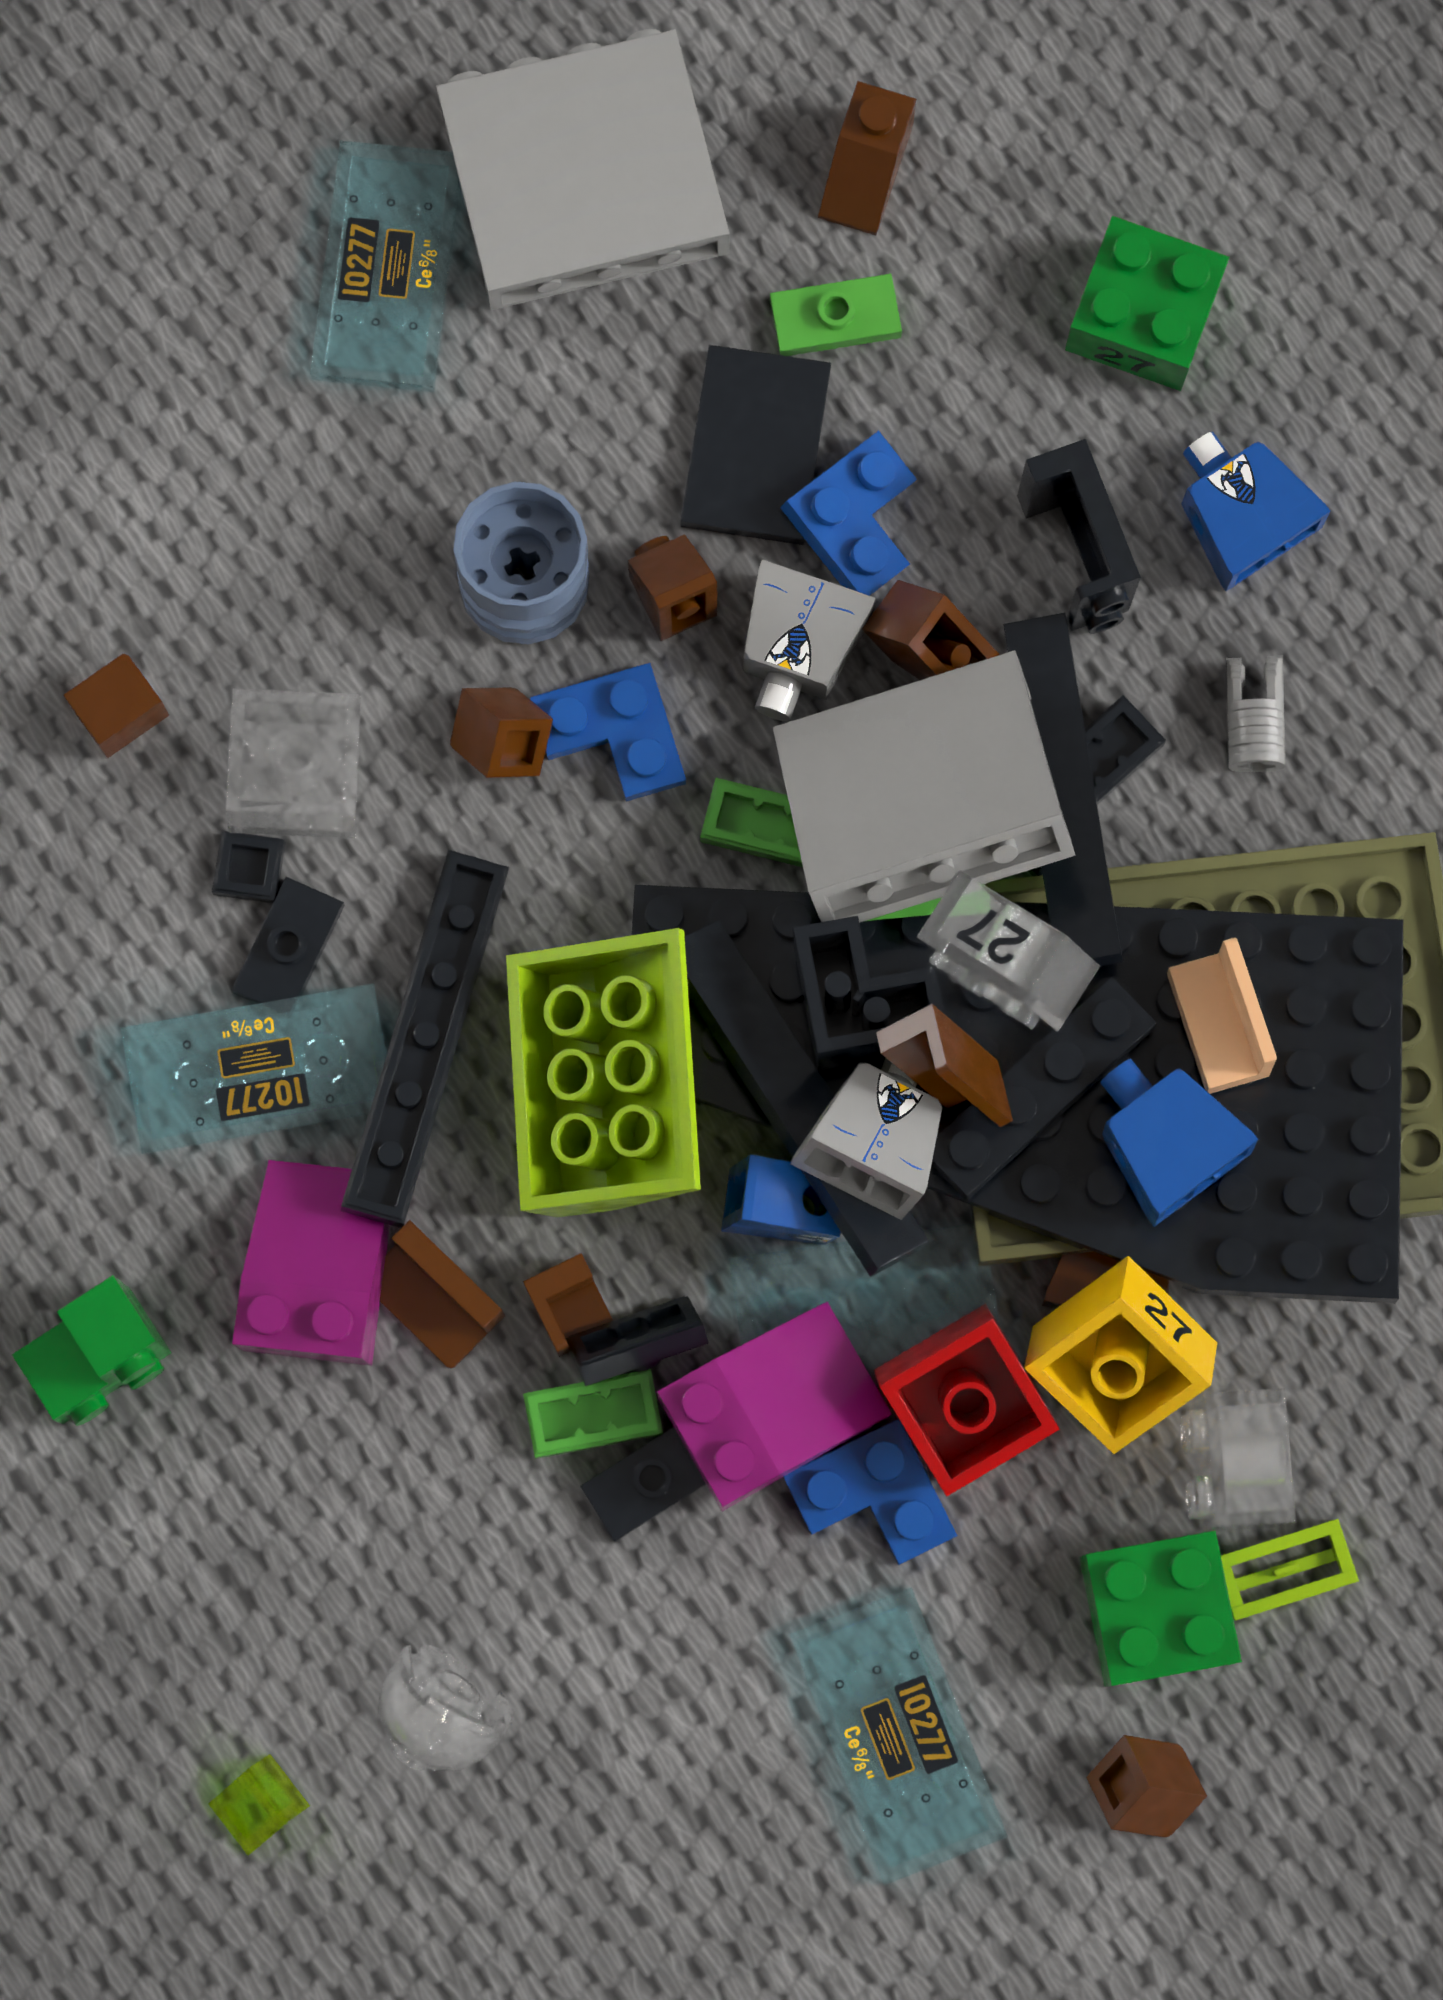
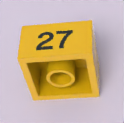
M1127 1256L1033 1325L1024 1369L1108 1450L1115 1454L1211 1386L1217 1342L1137 1263Z

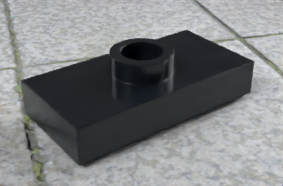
M1124 695L1085 728L1097 805L1159 751L1166 742V739Z
M285 877L236 979L232 992L291 1019L345 906L344 902L289 877Z
M688 1296L671 1300L566 1338L572 1359L585 1386L628 1371L642 1372L649 1370L665 1358L709 1343L704 1325Z
M673 1427L580 1487L614 1542L704 1487L706 1483Z

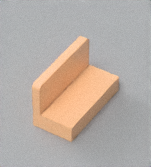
M1237 938L1224 940L1218 954L1169 967L1167 976L1205 1090L1211 1094L1269 1077L1277 1057Z

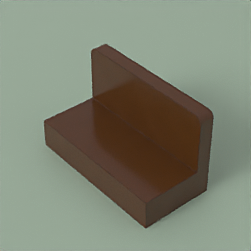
M930 1004L876 1032L881 1054L932 1097L938 1099L947 1109L968 1100L999 1127L1013 1121L998 1060L935 1005Z
M409 1220L392 1237L396 1245L385 1256L380 1302L447 1368L452 1369L505 1317V1314L483 1290Z

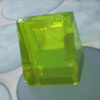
M271 1754L249 1767L208 1803L248 1856L310 1807L309 1803Z

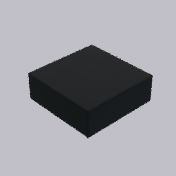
M222 830L212 886L213 895L273 903L278 894L286 845L285 840Z

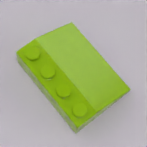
M675 928L506 955L520 1211L552 1217H566L613 1211L701 1190L684 930Z

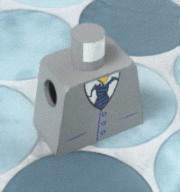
M762 560L758 570L743 658V672L765 679L755 709L772 719L790 721L800 691L826 700L864 634L862 628L874 612L875 598Z
M885 1058L881 1070L868 1063H859L824 1110L793 1156L790 1164L902 1220L926 1191L942 1106L938 1099L917 1089V1083L887 1058Z

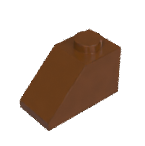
M857 81L838 137L818 218L875 236L877 235L913 128L916 98Z
M685 534L671 541L668 536H660L649 540L635 550L636 557L628 560L629 578L660 641L717 616V581L711 569Z
M901 580L895 582L862 628L891 661L919 680L1000 655L945 594Z

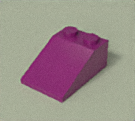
M268 1160L240 1282L232 1344L246 1352L372 1366L390 1225L341 1211V1205L352 1169Z
M828 1302L713 1359L657 1391L662 1407L722 1512L892 1415Z

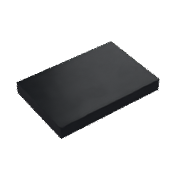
M709 345L681 514V527L804 545V537L780 507L814 480L831 372L830 362Z

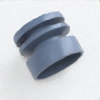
M511 482L488 489L468 505L456 525L453 550L458 585L464 607L479 628L503 642L533 644L554 638L572 625L587 602L590 577L587 536L580 514L563 495L542 484ZM522 566L525 572H534V578L524 581L520 574L513 575V570Z

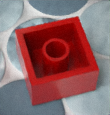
M986 1303L874 1369L879 1387L946 1497L1060 1430L1052 1412L1024 1369L1023 1364Z

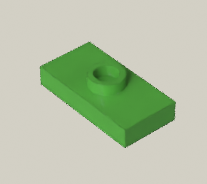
M892 274L770 293V304L779 355L792 356L902 337Z
M715 778L700 842L803 867L788 796Z
M651 1369L617 1375L585 1386L584 1382L523 1393L535 1459L663 1434Z

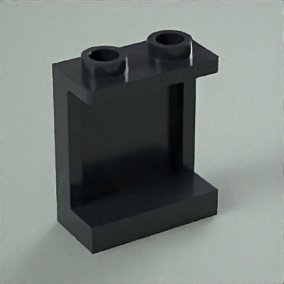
M1086 439L1027 459L1017 494L1025 518L1027 519L1061 507L1090 579L1089 583L1081 585L1075 590L1067 616L1070 632L1086 626L1090 634H1095L1117 626L1124 620L1122 613L1130 609L1141 576Z

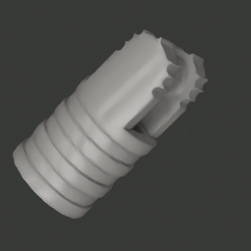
M1283 655L1267 656L1266 663L1264 664V684L1267 686V699H1244L1246 670L1242 664V657L1226 658L1228 768L1231 771L1274 772L1286 766Z

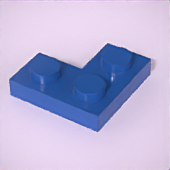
M879 430L789 498L780 507L843 587L870 596L910 565L872 516L917 480Z
M651 663L530 697L532 702L553 718L546 748L548 760L608 743L626 802L686 784L685 774Z
M899 1419L827 1453L783 1477L811 1535L870 1507L898 1565L957 1537L947 1513Z

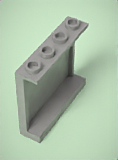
M656 29L641 30L630 35L623 42L601 46L597 43L582 44L572 48L564 56L543 61L537 57L522 58L514 61L504 70L487 74L477 71L463 72L451 77L445 84L436 85L440 111L444 118L491 310L729 254L730 233L676 29L662 33Z
M1015 650L773 727L807 888L821 922L858 916L860 923L1076 856L1030 701L1032 699Z

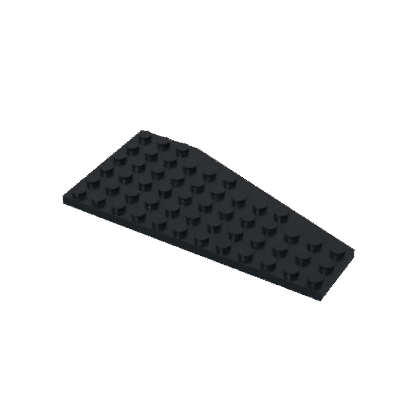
M635 885L632 935L680 928L684 930V935L686 936L719 920L817 1069L796 963L793 927L821 922L809 892ZM984 900L985 910L860 922L870 978L935 966L945 1015L998 1060L1002 1076L1110 977H1113L1157 1022L1155 1029L1123 1057L967 1202L932 1165L927 1185L928 1189L988 1211V1214L1081 1250L1086 1248L1118 1261H1122L1129 1256L1144 1271L1181 1284L1182 1288L1197 1294L1396 1304L1399 1300L1404 919L1114 906L1123 962L1059 973L1056 964L1047 903ZM990 909L997 912L996 916L983 929L975 934L968 935L984 945L980 951L956 937L959 931L969 929L979 923L988 914ZM1007 918L1030 932V935L1020 944L997 946L995 953L998 956L1004 957L1008 953L1014 956L1010 962L999 964L989 957V944L997 938H1015L1019 936L1002 925ZM1236 937L1277 1060L1269 1077L1211 1093L1210 1095L1247 1126L1258 1138V1141L1251 1155L1153 1227L1102 1134L1106 1122L1121 1111V1108L1100 1082L1118 1065L1128 1059H1132L1153 1086L1179 1068L1204 1088L1167 972L1169 967L1218 954L1224 940ZM689 999L695 1103L699 1105L704 1103L775 1130ZM885 1059L866 1063L881 1070ZM858 1064L818 1072L835 1096ZM918 1084L916 1085L917 1089L929 1094ZM965 1100L949 1109L941 1104L942 1112L937 1135L972 1103Z

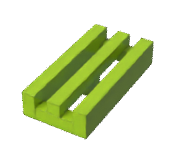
M1339 1519L1221 1555L1234 1621L1359 1582ZM1325 1536L1329 1537L1331 1549L1237 1579L1234 1577L1231 1566ZM1334 1561L1338 1563L1340 1574L1243 1604L1239 1591Z

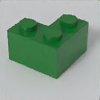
M112 1275L58 1310L57 1313L62 1322L13 1353L12 1356L51 1418L62 1425L72 1419L76 1426H80L105 1411L109 1407L105 1396L122 1385L128 1384L131 1390H135L164 1371V1367L160 1360L172 1352L132 1290Z

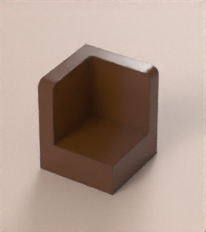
M127 654L118 656L63 695L107 758L169 716L159 696Z
M462 688L450 745L486 778L540 776L553 718L516 688Z
M582 1253L523 1281L559 1357L570 1352L566 1338L613 1321Z
M1123 1735L1086 1777L1112 1830L1169 1837L1207 1797L1184 1749L1179 1744Z

